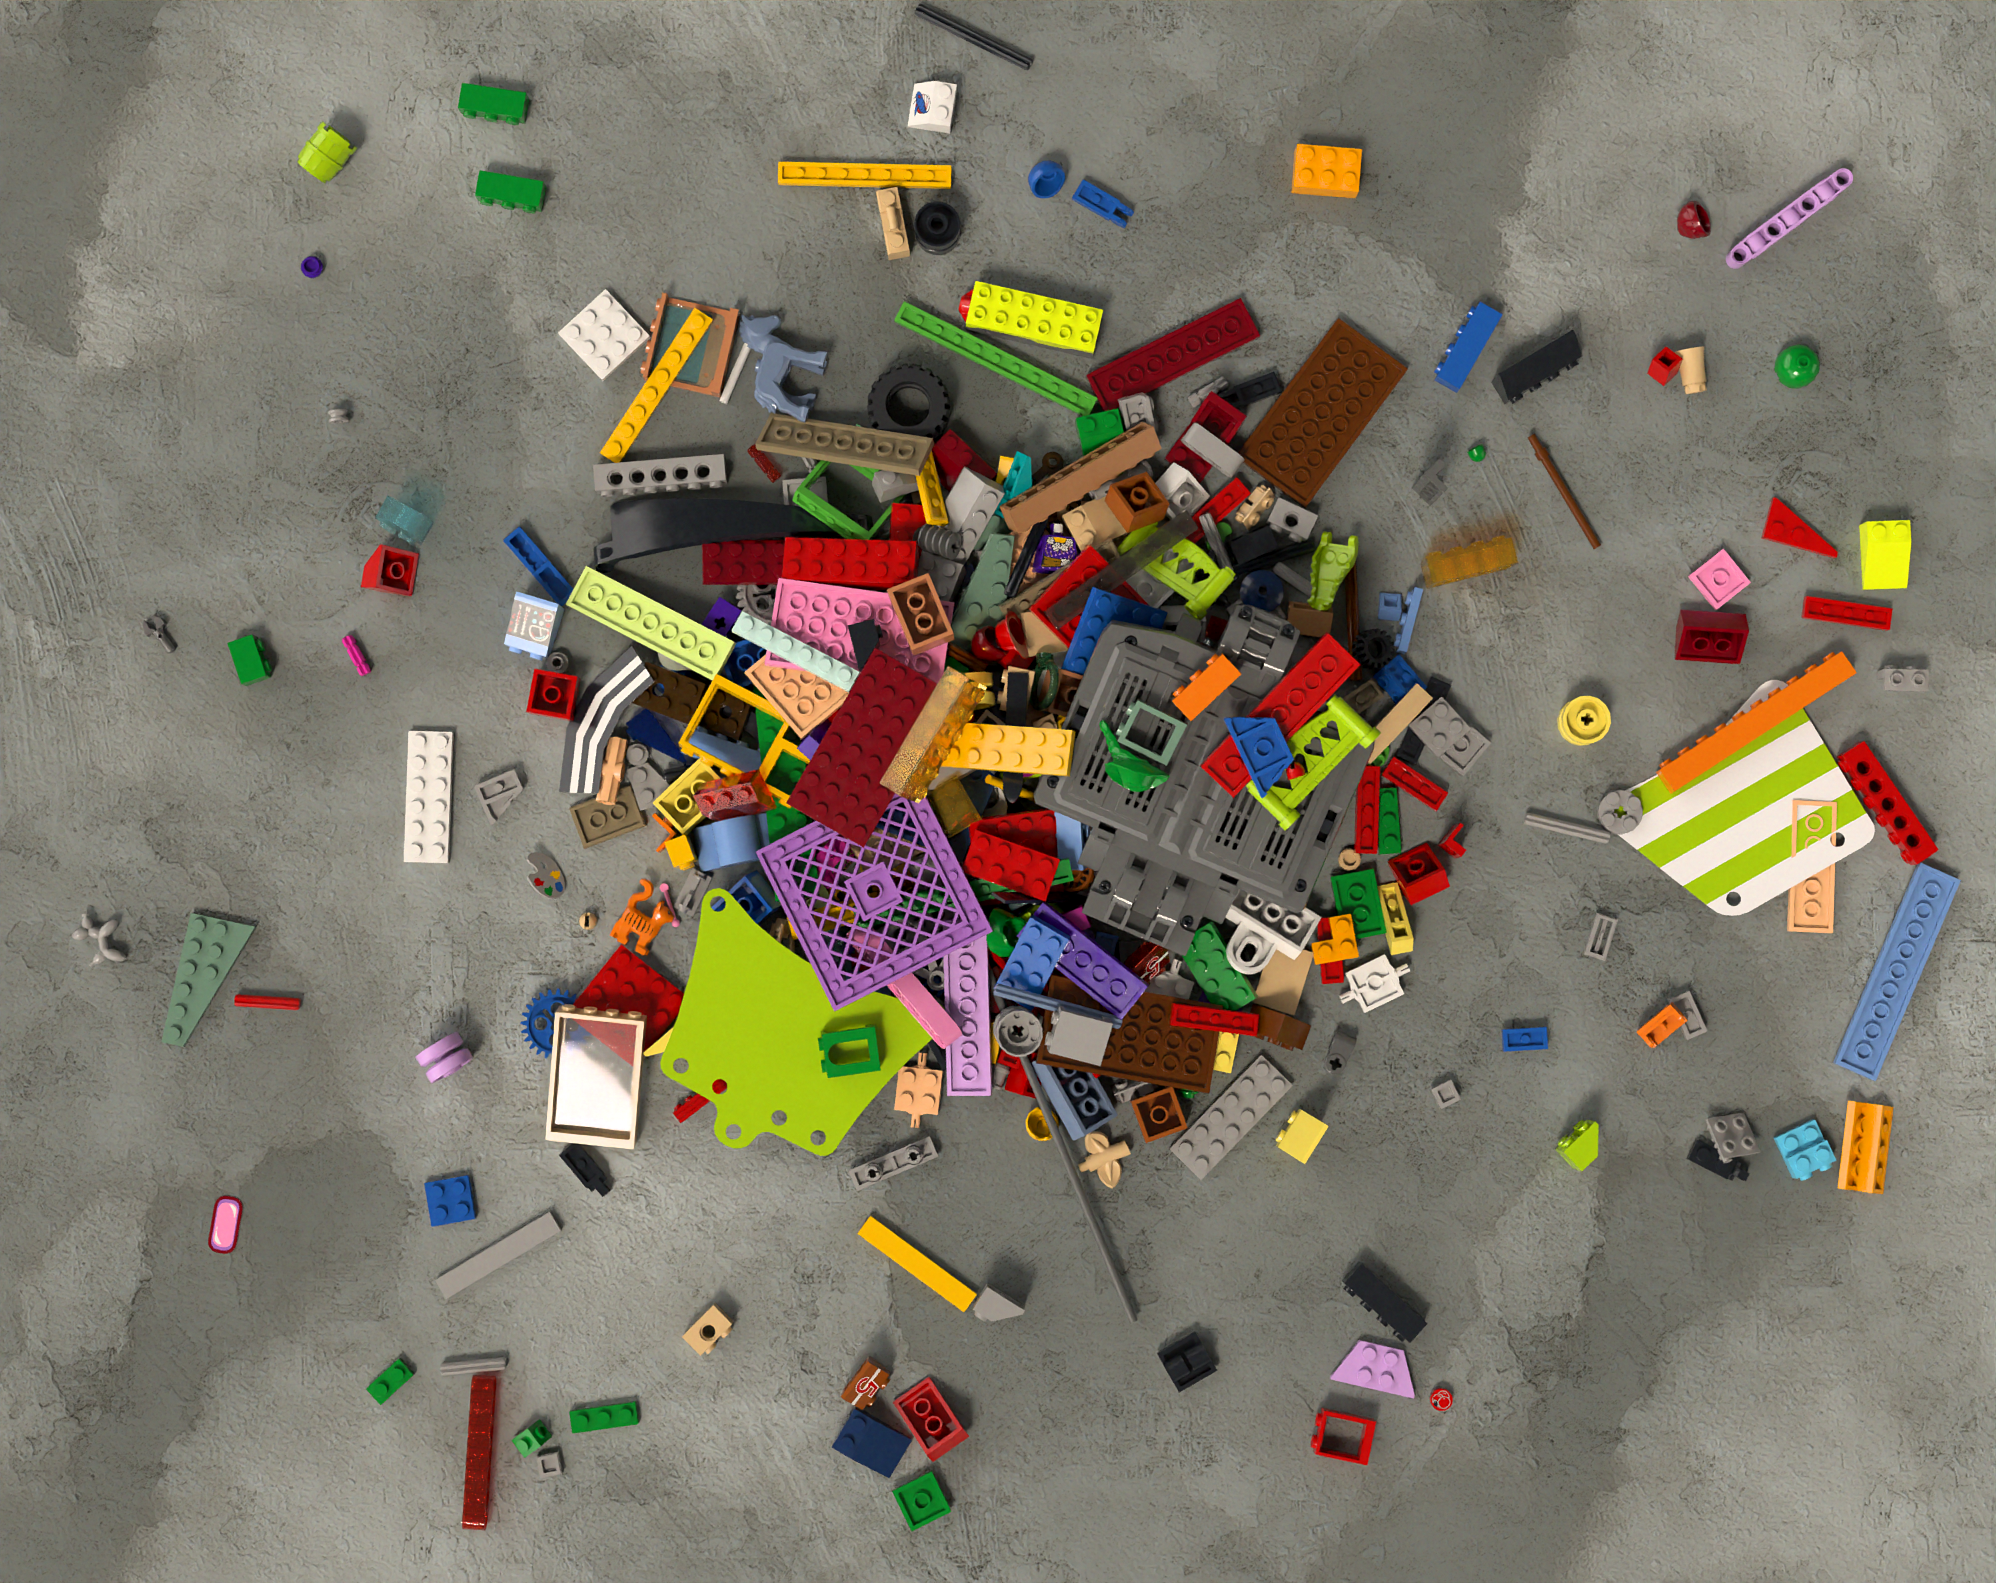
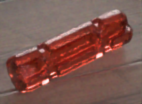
M755 444L749 447L747 452L752 458H755L754 461L767 474L769 480L772 483L779 480L781 477L777 469H774L773 464L765 454L761 453V450H757Z

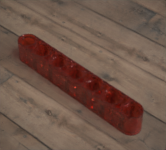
M473 1375L471 1381L462 1529L486 1530L496 1376Z

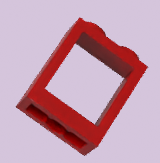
M1321 1408V1413L1317 1412L1315 1426H1318L1317 1433L1312 1435L1310 1444L1314 1454L1368 1465L1376 1426L1374 1418ZM1327 1416L1363 1423L1357 1455L1321 1447Z

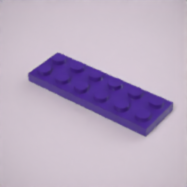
M1044 901L1033 915L1071 936L1055 968L1122 1020L1149 984ZM1025 926L1017 935L1018 938H1020Z

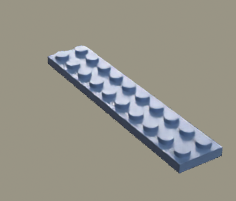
M1921 862L1917 864L1836 1054L1834 1064L1872 1081H1876L1961 880Z

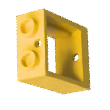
M782 738L758 781L757 787L760 788L759 792L769 798L773 795L780 799V804L791 808L786 803L790 795L772 787L766 781L782 751L809 764L810 760L797 749V745Z

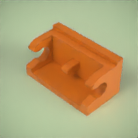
M1671 1002L1637 1030V1034L1651 1048H1655L1686 1023L1688 1019Z

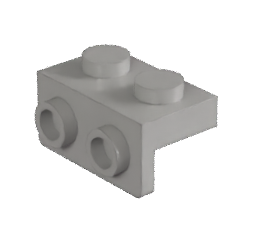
M1141 392L1118 399L1125 432L1141 422L1152 425L1155 432L1158 431L1157 420L1153 418L1152 414L1154 403L1151 397Z
M1888 665L1885 666V669L1877 671V680H1884L1885 691L1927 692L1929 690V670H1920V666H1907L1906 669H1898V666Z

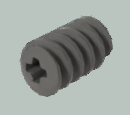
M925 524L914 532L913 541L917 542L920 550L953 560L960 551L961 535L951 530L939 528L936 525Z

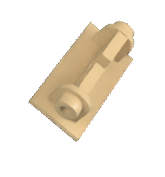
M1264 485L1257 486L1248 498L1253 503L1252 506L1244 502L1235 513L1237 516L1234 519L1239 523L1243 522L1248 531L1258 523L1265 509L1270 508L1273 504L1275 495L1271 488L1267 489Z

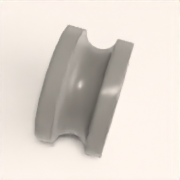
M335 409L328 411V415L331 416L329 423L342 424L349 422V418L346 417L348 410Z

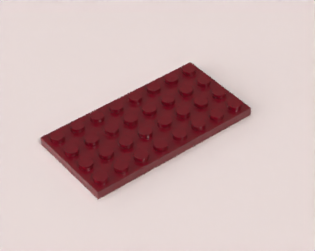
M875 648L786 803L864 848L953 692Z

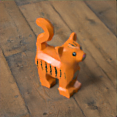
M641 879L639 883L645 887V891L635 893L629 898L627 907L622 917L615 923L610 936L617 938L618 942L627 945L629 934L631 932L638 934L640 937L635 951L643 956H647L649 953L647 948L649 943L659 934L662 925L672 922L675 916L664 905L665 901L658 902L652 917L647 916L636 907L637 902L647 900L654 891L653 884L649 880Z

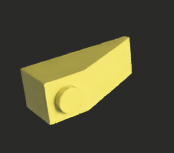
M1398 882L1377 886L1387 932L1385 934L1391 955L1413 951L1414 938Z

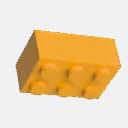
M1297 144L1294 151L1291 193L1356 198L1359 192L1362 149Z

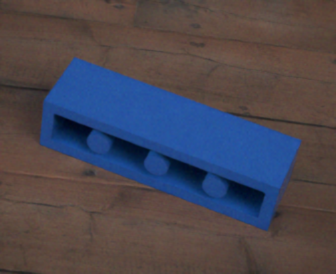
M1479 302L1476 307L1472 305L1466 315L1469 318L1467 324H1461L1456 336L1459 338L1455 344L1450 343L1445 354L1448 357L1444 363L1442 361L1439 362L1434 371L1437 374L1434 380L1457 393L1503 314L1482 302Z

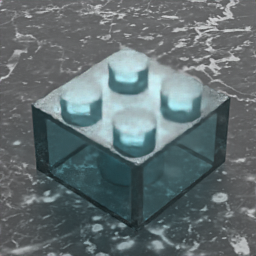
M390 496L386 497L375 517L380 522V527L393 535L398 532V537L413 546L415 542L422 545L434 524L427 516Z

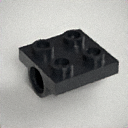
M1195 1331L1157 1352L1179 1393L1217 1371Z

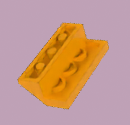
M1848 1101L1837 1188L1883 1194L1894 1107Z

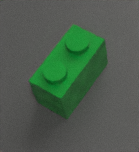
M252 634L227 643L242 685L248 686L271 678L269 672L272 671L269 660L264 658L262 651H265V647L261 638L258 639L257 636Z

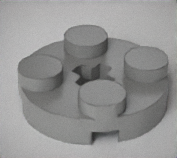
M1623 790L1607 794L1600 801L1597 809L1598 819L1608 832L1617 835L1633 831L1641 822L1643 815L1640 800L1632 793ZM1619 807H1623V811H1626V815H1622L1621 818H1617L1618 815L1614 813V810L1619 809Z

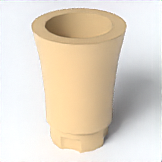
M1704 346L1674 352L1683 359L1679 370L1682 386H1685V394L1707 391L1705 384L1707 380L1704 364Z

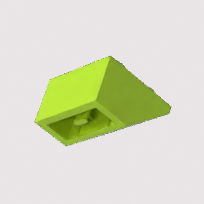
M1588 1119L1579 1121L1573 1127L1575 1131L1570 1136L1565 1135L1557 1143L1559 1146L1555 1149L1573 1169L1583 1171L1598 1157L1599 1125L1596 1121Z

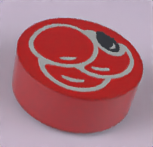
M1436 1388L1430 1394V1403L1436 1410L1445 1411L1451 1407L1453 1398L1447 1389Z

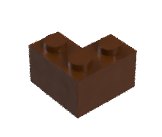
M1253 1004L1250 1013L1259 1014L1256 1038L1264 1040V1037H1268L1267 1042L1293 1051L1294 1047L1303 1050L1311 1025Z

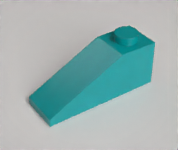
M1019 451L1016 452L1003 486L1005 494L994 512L1002 518L1004 516L1000 505L1032 487L1031 457Z

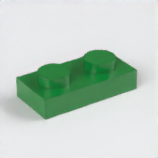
M399 1358L369 1385L366 1390L382 1405L415 1373Z

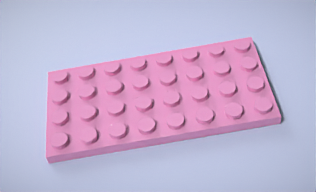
M778 579L771 621L772 627L859 671L848 625L874 619L875 626L880 625L883 638H879V650L942 686L948 642L913 656L888 593L790 579ZM940 600L951 626L954 602ZM767 650L765 666L806 671Z

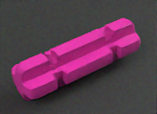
M352 635L344 637L342 643L348 648L347 652L354 665L357 666L356 669L359 675L365 676L369 674L371 669L365 663L366 659L359 646L356 645L355 638Z

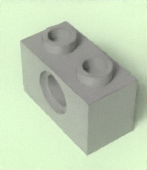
M1278 498L1266 524L1276 533L1281 534V532L1288 534L1289 538L1295 542H1306L1318 515L1282 498ZM1287 517L1295 518L1296 526H1288L1285 519Z

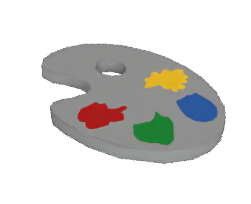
M534 852L528 855L526 861L536 870V874H529L527 876L533 889L547 899L554 900L562 896L565 890V882L558 865L543 853ZM540 863H543L546 868L543 869L540 866Z

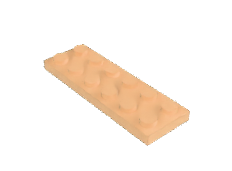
M1792 800L1791 858L1796 856L1797 805L1832 806L1833 833L1836 831L1837 802ZM1812 814L1806 818L1805 824L1810 831L1816 832L1822 828L1823 820L1819 815ZM1813 816L1818 817L1821 821L1818 829H1811L1808 826V820ZM1833 833L1830 837L1831 844L1835 847L1836 833ZM1811 836L1807 838L1805 842L1806 849L1808 848L1807 843L1810 839L1816 838L1819 841L1821 839L1817 836ZM1835 863L1788 889L1787 931L1833 933Z

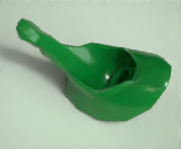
M1105 720L1099 723L1100 729L1106 737L1108 750L1114 760L1105 764V771L1111 780L1130 791L1140 792L1157 787L1169 779V774L1152 766L1147 760L1137 758L1130 752L1121 749L1110 725Z
M993 908L988 919L993 932L986 935V941L990 951L999 957H1010L1019 940L1017 935L1027 922L1008 910Z

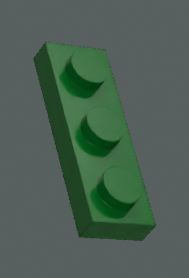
M1397 788L1379 789L1378 855L1401 853Z
M636 1401L569 1411L572 1434L639 1424Z

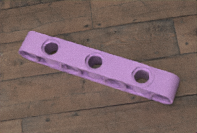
M1845 168L1837 170L1750 233L1727 254V265L1733 269L1742 267L1834 200L1852 183L1853 175L1851 171ZM1836 177L1843 178L1844 185L1839 184ZM1802 202H1807L1810 205V210L1803 208ZM1768 227L1775 229L1776 236L1768 232ZM1734 253H1739L1742 256V261H1737L1734 258Z

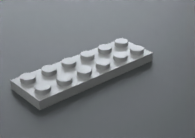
M1260 1055L1169 1149L1202 1180L1293 1085L1267 1059Z

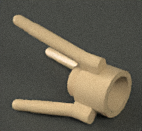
M776 918L775 924L772 923L769 934L772 937L775 934L780 944L782 938L788 939V935H790V951L795 953V940L792 938L788 920Z

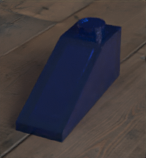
M644 709L626 723L629 727L626 732L633 741L638 739L639 742L683 764L688 762L649 709Z

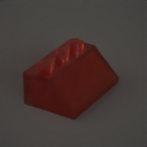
M759 769L704 782L693 795L701 814L717 822L770 811L777 807Z

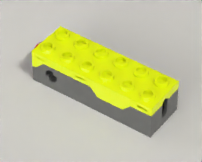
M975 281L974 289L961 297L959 312L966 322L967 331L1091 359L1093 358L1103 314L1102 309Z

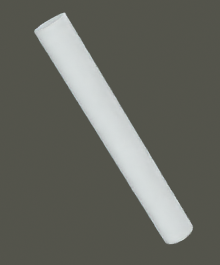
M746 343L743 344L719 401L724 404L728 403L751 348L747 347L748 344Z

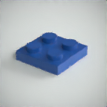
M469 1175L424 1183L431 1227L476 1219Z

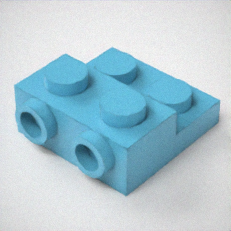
M1814 1119L1773 1137L1792 1178H1800L1801 1181L1813 1176V1171L1820 1169V1171L1833 1167L1832 1162L1836 1161L1828 1141L1824 1140Z

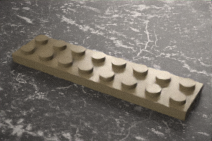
M771 413L755 445L757 450L920 476L934 446L933 438L813 419H807L806 423H803L793 416Z

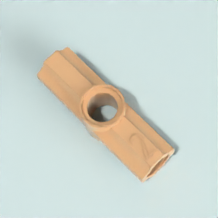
M610 737L607 742L605 758L602 760L599 793H597L596 801L599 803L616 805L619 785L625 775L624 760L628 741L625 739Z

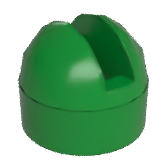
M1483 444L1467 451L1472 461L1480 462L1485 459L1486 450Z

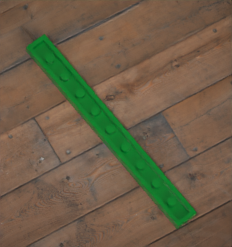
M1069 857L1060 859L1052 885L1074 881ZM980 878L968 880L979 902L994 899L995 897L991 895L992 892H1017ZM930 889L918 891L917 896L927 899ZM935 889L931 900L942 904L946 892ZM902 895L904 902L897 906L907 909L911 897ZM949 895L946 905L954 908L955 905ZM915 899L912 911L922 914L926 902ZM930 904L927 913L940 911L941 907ZM891 908L878 914V916L888 919ZM895 909L892 920L904 919L906 912ZM860 915L857 925L864 928L869 927L871 918L863 921ZM876 919L874 925L886 922Z

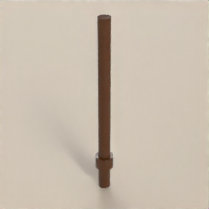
M1535 433L1529 436L1527 439L1536 452L1534 455L1538 461L1541 460L1593 549L1601 546V543L1550 460L1546 447L1543 448Z

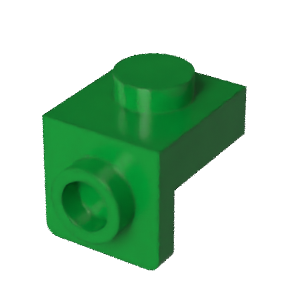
M539 1419L511 1441L525 1458L552 1438V1435Z

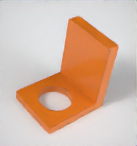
M656 813L652 815L670 833L664 842L672 840L678 835L672 829L674 825L666 817L662 819ZM664 842L656 849L658 853H661L666 848Z

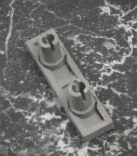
M928 1136L850 1169L849 1173L858 1191L938 1157L931 1137Z

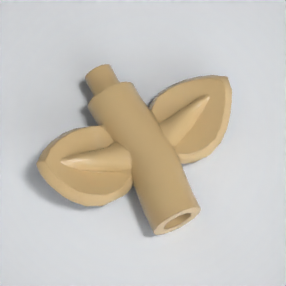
M1092 1131L1085 1137V1146L1091 1155L1085 1157V1162L1078 1164L1081 1173L1086 1170L1092 1172L1097 1169L1100 1180L1106 1186L1114 1188L1122 1174V1167L1116 1159L1131 1155L1125 1140L1110 1145L1109 1139L1104 1133Z

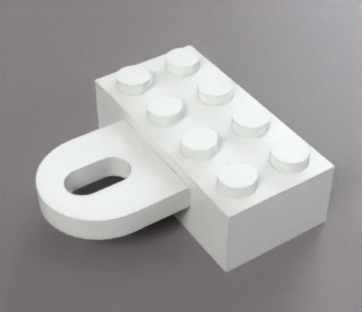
M1239 889L1225 917L1238 925L1227 944V959L1235 970L1244 974H1255L1264 969L1276 949L1295 960L1304 949L1321 917L1306 907L1299 913L1292 912ZM1251 943L1255 946L1256 953L1250 962H1244L1240 954L1245 945Z

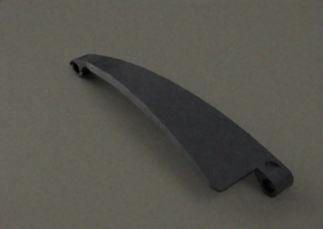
M691 498L622 501L610 506L613 541L594 547V569L599 573H608L614 569L616 563L624 559H633L702 544L758 538L836 536L840 534L799 506L742 500ZM844 514L868 532L873 527V519L869 515Z

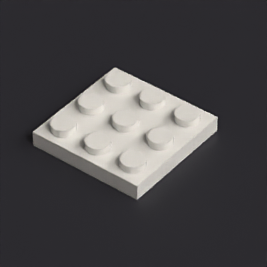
M606 289L558 332L564 341L602 381L609 377L651 338Z

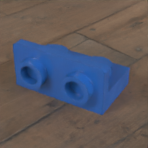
M1397 655L1389 664L1374 675L1378 684L1384 688L1396 704L1415 684H1419L1424 690L1427 688L1400 655Z

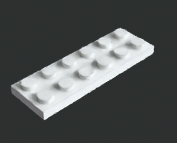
M408 732L404 862L449 863L453 732Z

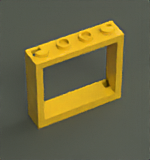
M716 674L678 744L682 748L681 752L690 757H693L695 754L702 758L700 761L709 767L715 765L721 768L720 772L730 778L734 775L740 778V783L751 788L752 785L757 787L758 781L781 739L785 738L790 726L769 701ZM718 689L784 722L755 777L689 743Z

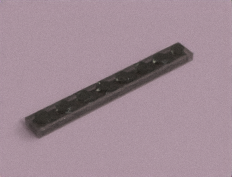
M1187 510L1182 511L1043 612L1053 627L1058 630L1084 611L1092 587L1111 592L1197 530L1198 526Z

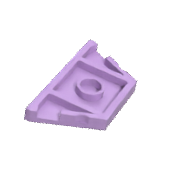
M1359 1340L1353 1347V1350L1346 1355L1340 1366L1330 1376V1379L1409 1398H1414L1415 1396L1404 1350Z

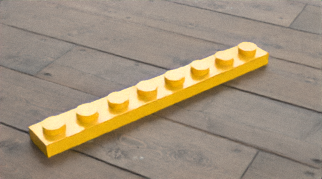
M778 162V185L951 189V165Z
M696 308L693 309L600 454L614 463L622 462L714 320Z

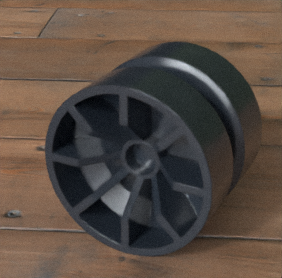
M934 201L925 204L917 212L914 228L918 245L925 252L932 255H943L952 251L960 239V219L956 210L947 203Z

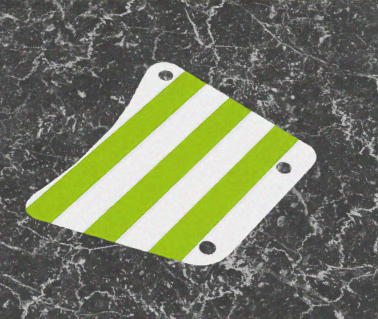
M1779 680L1765 682L1750 696L1734 716L1741 711L1746 714L1752 710L1750 705L1759 699L1763 702L1766 701L1770 692L1778 687L1783 690L1788 685ZM1802 708L1672 794L1667 790L1658 775L1625 790L1640 800L1643 815L1641 822L1633 831L1619 836L1711 909L1723 915L1733 916L1753 910L1862 848L1872 840L1875 828ZM1731 718V719L1726 723V725H1729V724H1731L1732 722H1734L1733 719ZM1792 800L1837 802L1836 831L1833 833L1839 832L1843 834L1845 838L1844 844L1840 847H1835L1830 841V837L1833 834L1832 806L1797 805L1796 856L1791 858ZM1623 807L1614 810V813L1618 815L1617 818L1626 815ZM1812 814L1819 815L1823 820L1822 828L1816 832L1810 831L1805 824L1806 818ZM1813 816L1808 820V826L1811 829H1818L1821 825L1818 817ZM1811 836H1817L1821 839L1820 841L1816 838L1810 839L1807 843L1808 848L1806 849L1805 842L1807 838ZM1730 892H1737L1740 895L1741 902L1737 906H1731L1727 903L1726 897Z

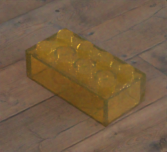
M1505 535L1492 538L1491 541L1485 544L1483 540L1471 543L1465 549L1462 546L1453 547L1445 554H1442L1441 551L1429 553L1420 565L1426 588L1429 589L1510 569L1518 563L1512 537L1505 539Z

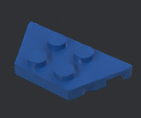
M1225 717L1223 720L1261 798H1264L1274 782L1278 781L1282 772L1294 760L1274 717Z

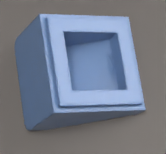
M1380 593L1378 619L1399 621L1402 612L1401 594Z

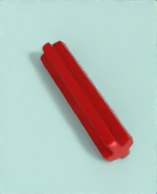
M237 994L234 999V1005L240 1007L299 1010L301 1004L299 998Z

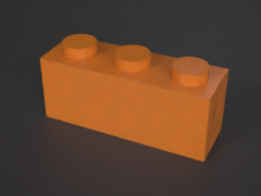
M1215 653L1206 662L1208 664L1207 668L1202 672L1198 669L1189 678L1192 681L1186 687L1181 685L1173 693L1175 698L1172 699V702L1190 721L1241 675V672L1223 653L1219 656Z

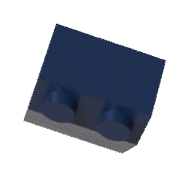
M855 1406L834 1440L832 1448L848 1458L890 1478L912 1439L867 1411Z

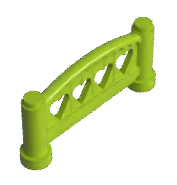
M1158 522L1132 531L1117 547L1121 559L1114 563L1124 569L1129 562H1132L1187 599L1188 602L1184 606L1185 609L1193 617L1202 620L1207 614L1206 610L1229 586L1236 574L1227 566L1224 569H1219L1208 554L1185 537L1162 528H1157ZM1156 538L1159 543H1163L1161 548L1147 553L1151 539ZM1171 548L1173 553H1179L1177 558L1162 563L1166 549ZM1186 558L1189 563H1194L1193 568L1178 573L1179 564L1182 559ZM1198 569H1203L1204 573L1210 574L1208 579L1193 584L1195 572Z
M1336 694L1326 703L1329 707L1327 711L1305 723L1286 742L1293 758L1298 753L1304 755L1308 771L1306 775L1290 780L1292 790L1272 785L1267 791V795L1261 798L1252 780L1246 785L1247 791L1280 822L1278 825L1284 831L1301 815L1295 807L1358 743L1366 749L1381 734L1375 726L1372 728ZM1329 721H1335L1340 741L1322 737L1320 730L1327 727ZM1313 737H1318L1321 741L1324 757L1305 753L1304 746L1311 744Z

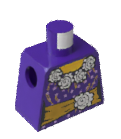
M1051 524L1050 535L1042 536L1036 549L1032 573L1051 574L1077 557L1075 539L1063 536L1062 524Z

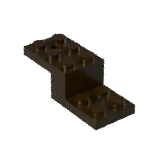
M645 662L644 666L654 683L632 703L689 724L711 682L697 677H688L656 664ZM659 683L664 686V693L661 696L655 693V686ZM718 689L699 726L736 740H741L752 705ZM725 706H729L732 710L729 718H724L722 715V709Z

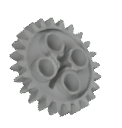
M738 585L737 590L740 592L737 593L736 598L742 600L739 601L737 606L744 607L743 612L771 626L775 599H772V597H776L777 585H764L765 589H760L756 585ZM757 603L764 604L766 610L759 609Z

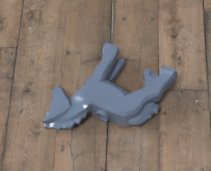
M742 314V321L739 327L742 341L748 344V348L763 354L762 360L758 359L755 366V372H757L756 388L754 391L755 399L763 408L767 407L769 413L773 412L775 414L778 408L780 412L787 413L798 421L806 423L809 412L813 410L816 395L809 393L804 396H793L786 393L781 386L792 366L824 376L827 367V361L825 360L828 356V351L806 352L793 348L778 337L771 335L781 325V319L777 315L755 318L753 315L747 317Z

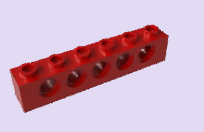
M1865 741L1856 743L1837 756L1839 767L1843 772L1849 774L1852 779L1850 780L1852 786L1864 796L1863 802L1869 809L1875 812L1877 815L1875 816L1876 821L1888 831L1889 840L1893 845L1898 846L1901 850L1900 856L1907 864L1917 865L1939 850ZM1859 762L1862 763L1865 767V771L1863 774L1859 773L1857 770V764ZM1871 781L1877 784L1875 792L1871 791L1869 787ZM1883 799L1889 801L1890 806L1888 810L1882 807ZM1896 817H1899L1902 821L1900 828H1897L1894 824ZM1909 835H1911L1914 838V844L1912 847L1909 846L1907 843V837Z

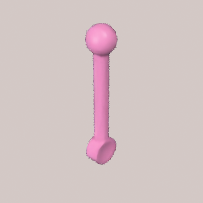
M663 883L660 885V890L664 892L668 908L675 916L671 924L673 927H678L680 921L676 918L669 897V886Z

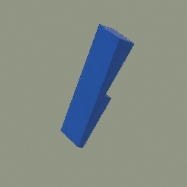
M520 526L503 539L504 543L556 603L562 607L568 601L573 587Z

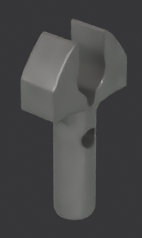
M151 616L156 622L157 630L151 629L148 622L144 621L143 632L146 636H156L167 653H173L175 647L163 632L164 626L167 625L164 619Z

